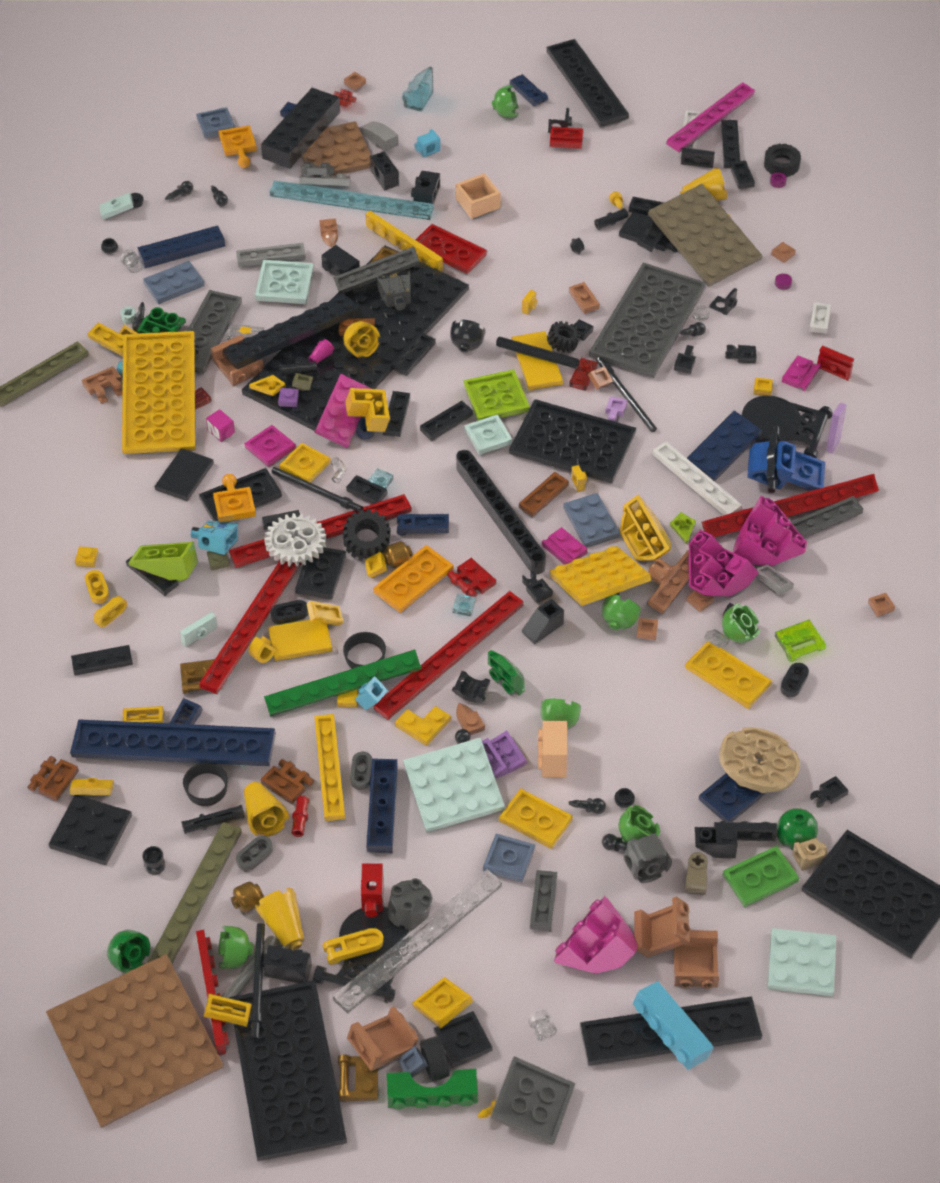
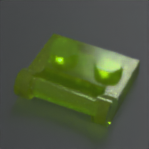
M810 619L775 632L774 637L786 653L789 662H793L798 657L816 650L822 651L826 649L823 638ZM811 640L815 642L797 650L792 648Z

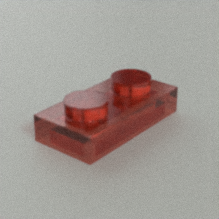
M581 358L578 368L575 369L569 381V387L586 391L591 382L588 374L597 369L598 362Z

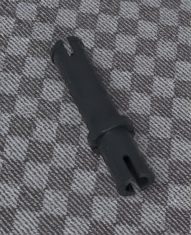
M242 805L207 815L200 814L197 818L181 821L184 834L200 829L203 831L207 830V827L221 824L222 822L244 818L245 815Z

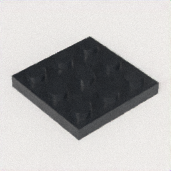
M74 795L48 844L49 848L106 866L132 817V812L83 796Z

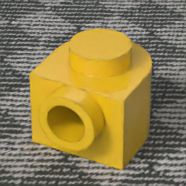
M255 636L248 652L250 656L260 663H266L272 658L277 649L271 646L272 641L262 636L260 639Z

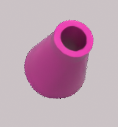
M326 339L320 341L309 356L310 362L318 364L330 356L334 350L333 345Z

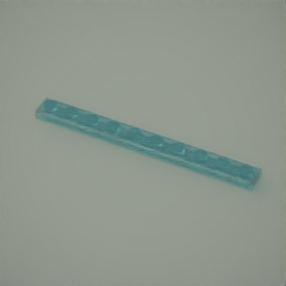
M274 180L270 189V196L425 220H431L434 211V204L276 180Z

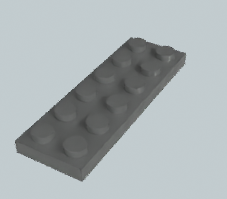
M213 290L208 291L187 330L194 331L195 372L204 374L212 359L211 348L220 344L242 303L241 297Z

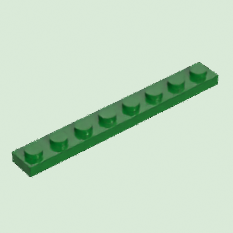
M414 649L264 696L271 717L360 689L374 676L380 682L421 670V665Z

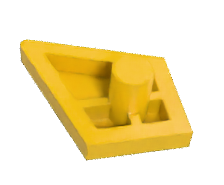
M274 375L249 384L250 389L271 396L278 393L281 388L286 387V384Z

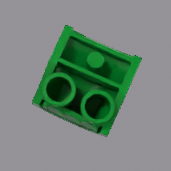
M155 307L144 318L137 329V333L178 332L182 325L186 323V320L183 317H178L176 313H167L162 308Z
M490 650L488 652V665L492 667L489 669L491 678L497 683L503 680L502 686L509 695H512L514 692H517L519 696L525 692V680L522 672L508 658Z

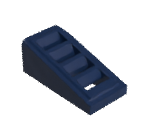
M183 698L170 723L177 724L180 721L184 724H195L203 709L201 705ZM187 709H188V710H191L192 713L190 714V713L186 712V710H187ZM184 715L186 717H189V719L186 720L181 717Z

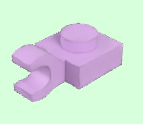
M610 396L605 412L609 414L608 419L616 422L617 416L623 417L628 400Z

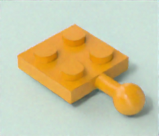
M250 125L218 131L225 157L239 154L238 165L241 168L249 167L251 160L245 153L257 151Z
M230 473L222 478V484L228 491L213 493L219 523L256 517L250 487L235 489L234 486L237 483V479Z

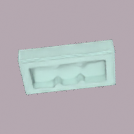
M130 193L99 205L103 220L134 207Z
M213 612L180 631L182 644L185 647L204 638L208 633L218 628L216 616Z

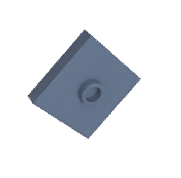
M227 107L196 114L204 138L217 136L220 130L235 128Z
M496 833L483 865V871L523 883L535 851V844Z

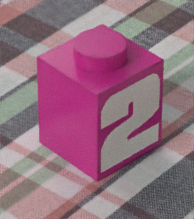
M220 409L206 418L207 430L220 442L235 433L234 421Z

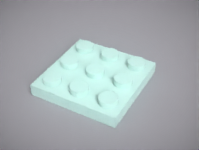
M263 260L255 292V301L306 304L314 271V263Z
M772 928L768 989L833 997L836 935Z

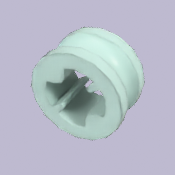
M125 307L120 312L121 319L126 324L133 323L134 317L137 316L136 310L133 307Z

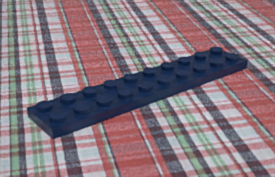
M78 719L70 754L71 757L270 766L276 731L275 728Z

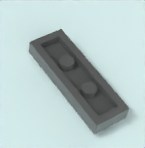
M536 870L530 920L531 930L551 931L557 872Z

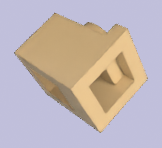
M814 838L802 843H794L792 855L801 871L820 865L827 854V848L823 842L819 843L818 839Z

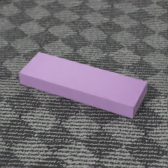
M839 403L832 415L826 448L830 453H833L840 443L847 407L844 403Z

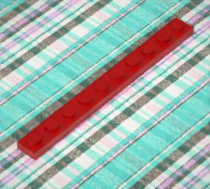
M870 474L774 501V503L786 517L829 506L852 496L857 498L875 493L879 489L875 475ZM753 507L702 521L703 530L713 537L739 531Z
M405 494L363 507V512H367V509H370L372 513L377 511L379 516H385V520L412 512L411 505ZM353 510L321 520L317 524H322V528L325 529L326 539L343 534L344 525L348 517L352 518V514L356 511ZM264 539L229 550V555L235 568L270 557L269 551H266Z
M279 560L199 683V688L214 694L219 693L302 562H299L298 566L295 565V562L288 566L287 561L281 564Z
M508 591L421 664V670L409 674L374 705V710L389 720L523 607L524 601L511 591Z

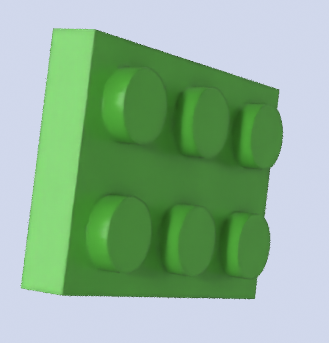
M777 846L723 870L722 874L744 907L799 881L798 875Z

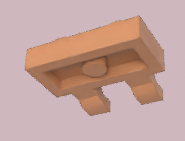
M113 366L81 380L90 395L95 393L101 404L107 402V398L104 395L106 394L105 388L111 386L117 397L123 395V391L120 388L122 387L120 383L122 381L121 375Z

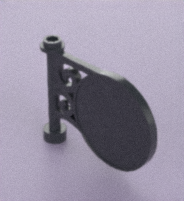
M769 395L753 398L744 406L742 411L744 418L762 430V434L757 440L768 442L770 440V433H772V427L778 425L781 441H800L808 444L810 447L806 448L803 454L816 459L819 454L816 449L826 421L833 415L832 409L828 406H823L816 410ZM811 433L814 435L813 439L809 438Z
M383 907V911L378 912L376 917L366 916L362 908L354 911L342 923L339 937L375 928L383 934L382 947L370 953L345 959L338 974L328 973L326 967L318 965L315 969L313 980L318 984H323L324 981L355 989L384 998V1003H392L396 990L392 989L391 984L400 961L408 949L410 941L409 930L405 929V926L402 925L398 927L390 921L387 907ZM392 965L387 979L382 983H377L383 981L385 978V971L383 968ZM353 969H359L360 975H359L356 979H348V978H345V977H344V976L346 975V973H347V975H348L350 978H355V977L357 976V971H356V970L352 971V970H353ZM374 973H379V974H380L379 976H378V975H374V981H373V980L371 979V975L374 974Z

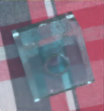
M433 67L426 68L415 75L414 79L409 82L407 90L402 95L405 108L422 112L433 94Z

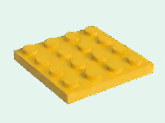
M618 546L608 547L599 553H592L588 557L575 559L571 563L558 565L554 569L549 570L550 577L581 606L651 581L650 573Z

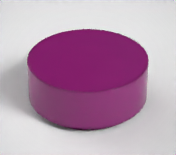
M777 172L770 176L771 186L782 188L786 185L787 177L783 173Z
M785 273L778 274L775 277V286L781 290L789 289L792 286V277Z

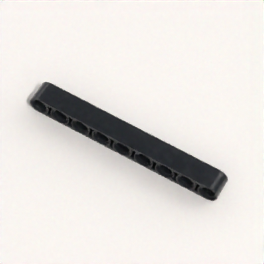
M468 450L457 452L456 469L529 571H533L536 574L543 573L546 565L545 552L474 455Z

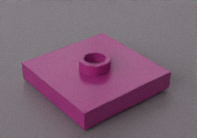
M270 425L244 443L245 448L268 467L296 449V444L273 425Z

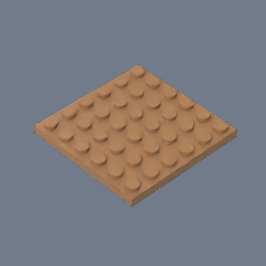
M167 954L46 1011L49 1021L101 1128L224 1068Z

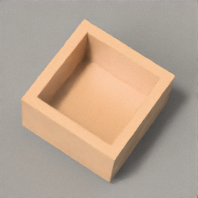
M485 173L455 184L456 200L471 219L501 208V193Z
M543 721L542 729H538V769H542V777L566 778L567 721Z

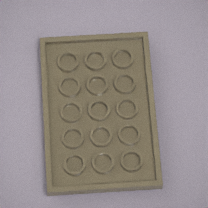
M703 184L649 210L648 215L700 278L707 282L706 285L708 287L761 260L763 256Z

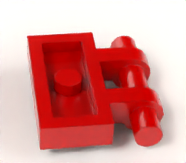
M473 558L457 567L458 573L452 570L447 573V576L451 579L450 581L455 586L458 585L466 596L469 595L472 599L478 595L476 590L483 594L496 585V579Z

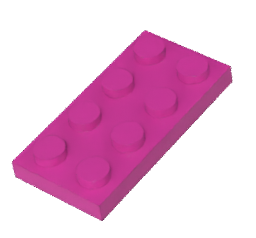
M340 374L314 433L348 448L360 416H347L345 403L350 388H372Z

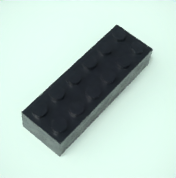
M312 87L261 143L262 159L291 169L341 112L340 97Z

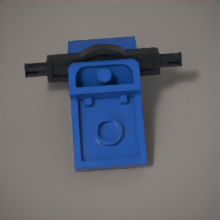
M778 425L772 427V433H770V440L768 442L755 443L749 450L747 478L768 485L767 491L769 493H774L776 491L775 488L781 490L787 482L811 491L824 487L825 462L796 451V445L781 441Z

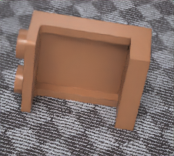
M242 334L211 348L212 361L233 386L254 377L263 368V361L259 359L237 369L223 356V350L227 349L229 345L238 344L243 341L244 337Z
M676 896L672 898L671 906L651 914L646 913L642 909L635 911L634 932L638 945L636 951L649 958L690 943V909L688 904Z
M690 930V943L673 948L674 986L682 988L702 987L705 989L718 987V931Z
M395 1006L390 1008L388 1015L367 1025L361 1026L359 1022L352 1024L347 1035V1039L371 1071L402 1057L414 1046L416 1047L418 1042L416 1031L409 1026L403 1014Z

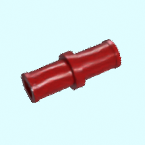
M306 796L297 797L296 808L292 813L293 827L291 834L295 837L304 836L305 823L309 818L307 811L310 799Z

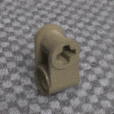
M695 852L689 857L685 893L706 895L708 861L703 853Z

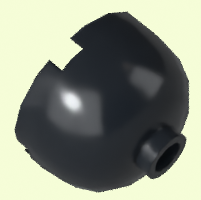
M461 319L460 323L453 321L450 329V338L460 351L468 352L477 349L483 343L486 330L484 327L482 330L477 322Z

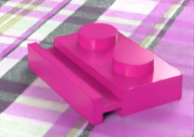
M797 355L783 375L781 382L797 389L800 387L802 391H805L820 370L821 364L818 363L816 365L813 363L814 361Z
M563 527L548 536V539L542 540V546L564 565L587 554L588 549Z

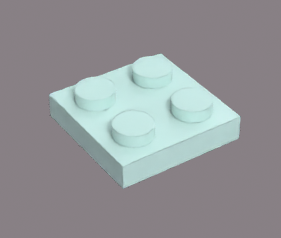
M498 415L464 425L465 432L479 455L512 444V438Z

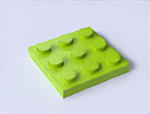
M514 369L463 380V386L477 421L495 415L503 418L526 413L530 409Z

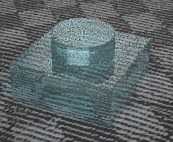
M377 468L368 480L387 489L393 481V474Z
M457 594L453 605V613L471 617L476 597Z

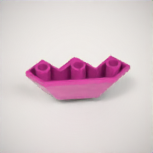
M760 496L739 532L734 544L733 553L747 559L752 565L773 566L804 554L807 541L773 500Z
M699 530L689 543V587L702 595L730 597L747 588L759 573L747 559L723 548L712 535L702 530Z
M604 896L600 901L596 899L590 905L588 914L572 928L573 933L565 943L562 942L555 949L556 955L553 960L555 963L597 974L621 968L636 953L638 945L630 927L609 899Z

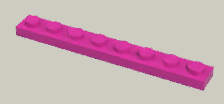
M742 82L668 138L666 144L677 152L682 151V148H686L752 97L755 90Z

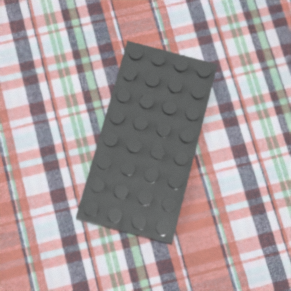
M643 262L591 347L589 357L595 359L602 357L607 363L654 378L703 294L707 282Z

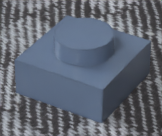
M415 1046L398 1059L403 1071L409 1072L412 1078L428 1066L422 1053Z

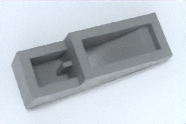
M372 121L359 127L360 132L375 147L380 146L384 151H387L399 145L398 134L382 123Z

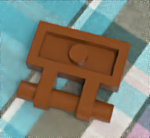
M49 756L47 761L44 760L40 765L41 769L38 773L31 777V782L27 788L34 792L37 787H40L38 790L41 795L58 801L79 772L78 766L62 759L55 765L56 758Z
M281 759L278 765L282 768L278 769L273 766L261 778V784L293 804L297 797L305 792V786L302 784L306 783L312 786L314 779L306 771L296 768V765L291 761L287 762ZM288 774L294 775L295 778L293 779Z

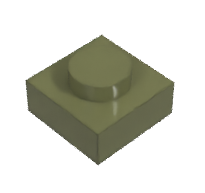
M296 373L292 387L302 391L310 390L313 377Z
M207 551L211 571L230 566L227 553L222 555Z

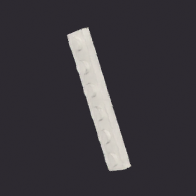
M665 441L653 449L652 455L720 513L726 515L742 510L741 503L668 442Z

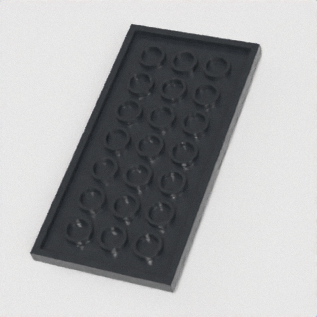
M315 980L262 990L261 1014L263 1015V1024L260 1026L259 1041L251 1040L249 1020L247 1027L234 1024L257 1162L347 1143ZM253 992L232 996L229 999L252 1004ZM233 1008L235 1010L246 1012L245 1010Z

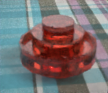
M341 89L340 92L334 91V95L340 97L341 106L347 107L352 103H356L357 97L352 96L353 92Z

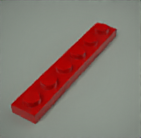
M204 929L196 931L207 998L209 994L221 997L220 993L216 994L215 988L219 987L217 974L212 975V969L216 967L214 956H209L208 950H212L210 937L205 936ZM211 1018L218 1055L226 1054L225 1046L229 1045L228 1034L222 1031V1026H225L226 1023L225 1021Z

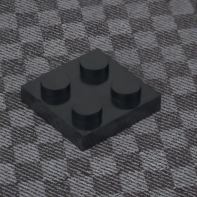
M474 1011L449 1021L442 1028L438 1026L433 1028L435 1036H438L452 1068L492 1051V1045Z

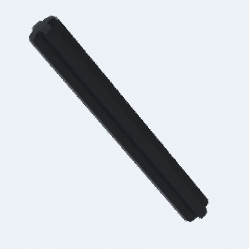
M501 336L496 340L497 347L577 369L580 360L575 357Z

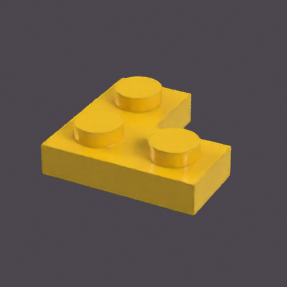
M437 706L424 718L407 709L395 721V727L428 746L451 721V715Z

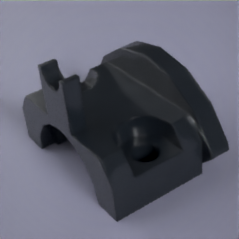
M461 671L452 691L462 699L474 703H482L486 699L485 694L491 682L487 678L477 680L469 676L467 672Z

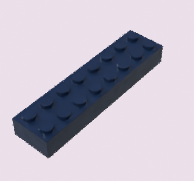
M217 225L137 248L139 257L146 269L225 247V239Z
M372 758L366 841L367 852L393 853L398 759Z

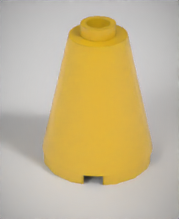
M718 167L682 187V191H680V194L703 184L716 201L728 198L727 191L724 188V179Z
M260 782L248 784L244 789V799L250 831L255 836L259 834L269 837L277 834L285 827L286 819H289L287 809Z
M286 888L287 892L281 893L278 890L259 900L260 905H255V908L280 943L287 949L296 950L302 946L304 934L296 893L293 888Z

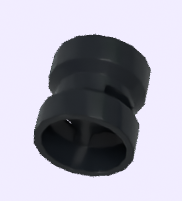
M156 846L146 848L142 854L146 872L151 875L160 874L165 869L162 850Z

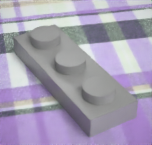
M338 173L337 176L301 174L300 184L349 186L351 183V176H346L345 173Z

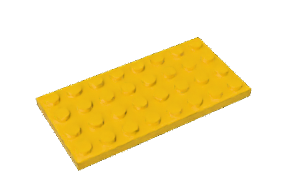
M194 331L123 334L122 453L180 451V449L196 450Z

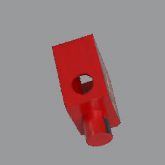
M362 863V911L368 917H376L378 912L383 911L384 904L383 863ZM369 882H375L376 886H369Z

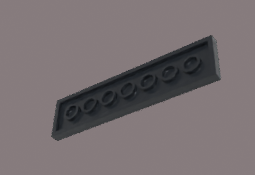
M575 39L546 47V52L599 127L629 119V113Z
M339 295L329 302L321 303L318 307L308 309L298 316L290 317L289 320L277 323L273 327L262 330L252 337H246L238 344L229 345L227 349L223 350V356L237 369H240L360 314V307L347 296Z
M752 996L681 1007L714 1047L762 1039V1032ZM640 1013L580 1022L588 1066L673 1053Z

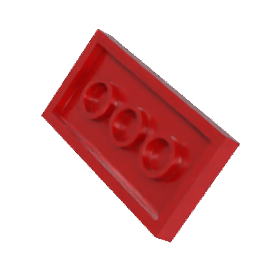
M431 224L415 239L442 257L443 263L466 274H469L487 255L486 249L434 224Z

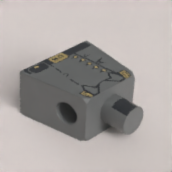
M410 272L377 276L378 291L387 307L395 306L397 310H403L406 304L411 303Z

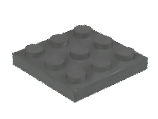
M514 1056L490 1118L553 1146L576 1083Z

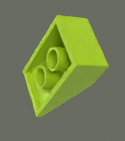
M194 541L141 545L130 559L129 566L168 580L184 581L189 578L198 563Z

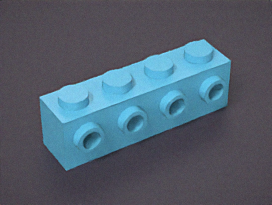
M659 981L638 991L632 1004L637 1012L649 1023V1026L660 1036L664 1044L675 1054L678 1061L687 1070L706 1061L714 1046Z

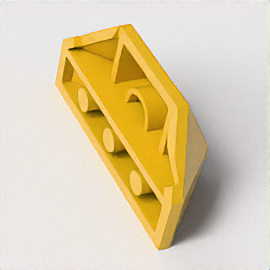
M639 494L623 505L624 512L621 519L620 534L636 561H655L671 550L672 543L656 515Z

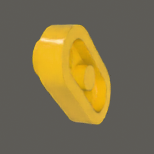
M91 570L86 573L84 579L91 601L96 604L106 602L109 599V590L103 573L98 570Z
M121 596L113 597L105 606L94 613V623L101 628L106 627L125 611L127 601Z

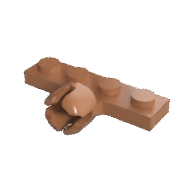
M688 550L675 566H670L663 560L656 559L654 561L655 564L653 563L649 568L648 573H650L651 580L657 583L659 587L649 599L647 605L661 614L665 613L689 581Z

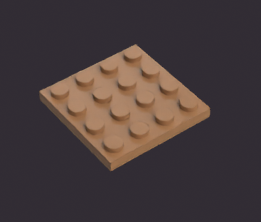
M356 121L327 127L301 157L304 163L313 162L314 165H321L323 162L331 163V166H334V174L331 175L337 176L338 173L346 174L370 168L371 154Z

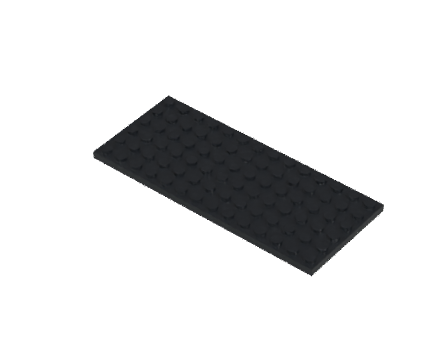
M386 245L384 246L385 248L394 250V249H392V248H390V247H388V246H386ZM420 262L419 265L399 272H410L411 303L406 304L403 310H397L395 306L387 307L378 291L377 281L343 294L338 292L331 300L339 295H345L360 307L361 313L351 318L375 319V328H377L380 337H378L377 342L379 345L374 353L368 357H356L350 353L344 345V336H339L338 323L281 349L262 368V371H259L242 389V394L315 431L340 374L369 388L376 389L393 371V362L421 332L426 335L469 290V284ZM324 339L328 340L334 347L333 353L317 364V373L302 374L313 377L310 390H299L297 407L279 406L280 391L271 396L249 388V384L274 375L286 384L284 388L297 389L292 387L295 375L281 376L280 365L296 364V362H300V364L311 363L309 356L313 353L318 343Z

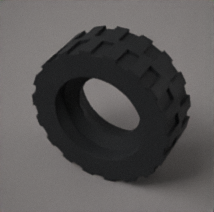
M774 144L765 152L764 168L771 175L779 172L783 173L786 177H790L798 172L800 168V151L792 145ZM786 158L790 160V162L780 163L775 161L774 159Z

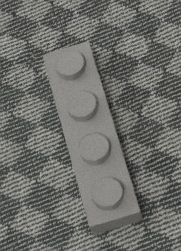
M303 243L236 251L238 267L261 265L263 260L295 261L306 259Z

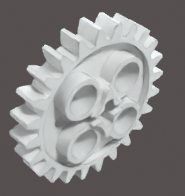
M293 513L292 518L285 515L284 520L279 517V523L273 521V527L268 526V532H265L264 538L266 551H269L270 557L274 556V561L280 559L281 564L287 561L288 566L292 562H295L296 566H298L299 562L306 565V560L313 562L312 557L319 558V553H323V548L326 547L325 529L322 528L321 523L317 524L316 519L310 521L309 515L306 518H303V514L296 517L295 513Z

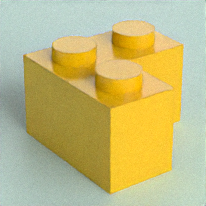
M350 388L345 401L347 416L365 417L367 431L385 432L390 420L386 391Z

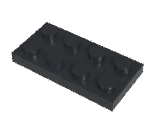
M267 468L238 478L234 486L235 489L250 487L255 508L282 497V492ZM224 485L199 494V499L212 521H218L213 493L228 491Z

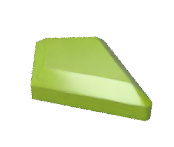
M680 512L670 522V527L687 544L696 520Z

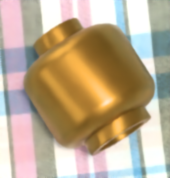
M399 541L387 545L383 554L387 566L390 565L395 569L404 562L409 561L412 551L409 545L406 546L404 542Z
M248 881L233 889V897L230 899L235 909L239 908L240 911L246 913L255 909V905L259 906V900L264 896L257 883L254 884Z

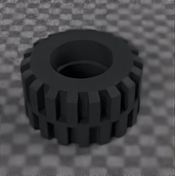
M367 509V512L359 510V514L354 512L352 518L348 517L343 531V544L348 554L352 552L351 556L353 558L359 557L360 561L379 552L383 554L386 546L390 544L391 527H389L388 520L385 521V516H379L377 511L372 513L370 509ZM369 529L375 532L378 537L373 541L366 542L360 540L356 534L360 530Z

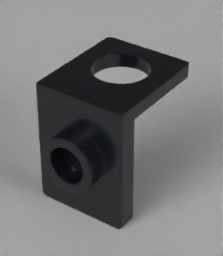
M566 108L565 120H548V133H551V126L553 124H559L561 127L572 125V117L569 116L570 108Z
M733 288L726 298L717 296L709 305V308L727 316L738 302V299H736L737 289ZM723 302L725 307H718L716 303Z

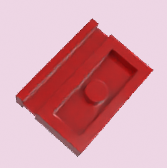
M551 126L549 147L582 149L584 128Z
M822 345L819 349L820 354L818 355L817 365L819 363L821 364V370L849 381L852 376L854 358Z

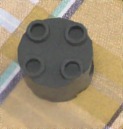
M650 834L641 839H632L627 843L628 848L623 855L624 861L636 881L637 879L640 883L655 881L662 877L661 872L664 870L667 872L670 869L672 858L656 834Z
M417 878L401 881L394 885L391 889L387 908L390 921L398 927L400 925L405 926V929L408 930L418 929L423 926L429 917L433 900L430 890Z

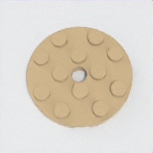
M746 727L742 731H732L725 736L719 749V760L725 772L738 785L761 793L777 792L788 788L795 782L800 770V760L796 751L793 752L788 746V742L781 736L765 729ZM756 758H760L763 761H760V763H758V760Z

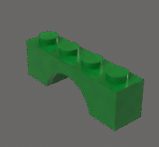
M476 1069L454 1070L450 1079L437 1087H425L418 1084L409 1072L387 1073L388 1108L404 1109L405 1107L414 1106L426 1108L434 1105L448 1107L455 1104L470 1106L478 1103Z

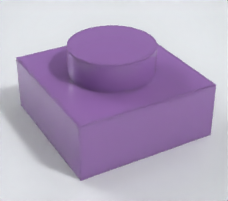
M281 388L278 401L279 406L297 407L299 389Z

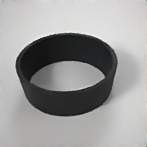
M372 632L353 634L345 641L343 646L345 660L351 669L363 666L348 659V653L351 648L361 643H370L377 646L382 652L379 660L385 658V642L380 636Z
M210 762L199 763L192 766L184 775V790L188 798L197 805H214L221 801L227 792V773L218 764ZM201 774H215L225 784L221 792L210 798H198L188 792L191 781Z

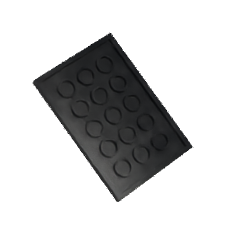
M534 399L509 448V454L572 472L573 466L579 465L581 471H584L587 477L612 484L636 434V427Z
M848 829L802 887V892L911 959L940 920L939 884Z

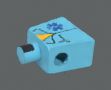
M207 521L201 528H192L191 538L198 539V547L200 549L225 555L238 541V523Z

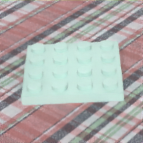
M481 738L403 760L426 833L505 810V805Z

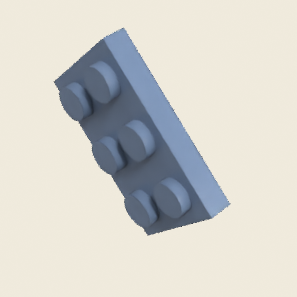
M190 261L143 278L144 285L158 304L205 286L204 280Z
M598 493L563 503V509L586 548L620 537V532Z

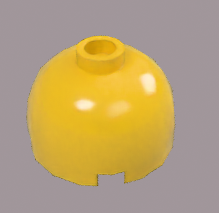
M358 321L352 323L345 330L344 345L356 357H368L377 349L379 345L377 341L380 335L377 328L370 323Z

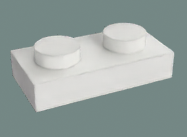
M814 302L809 332L827 334L830 304Z

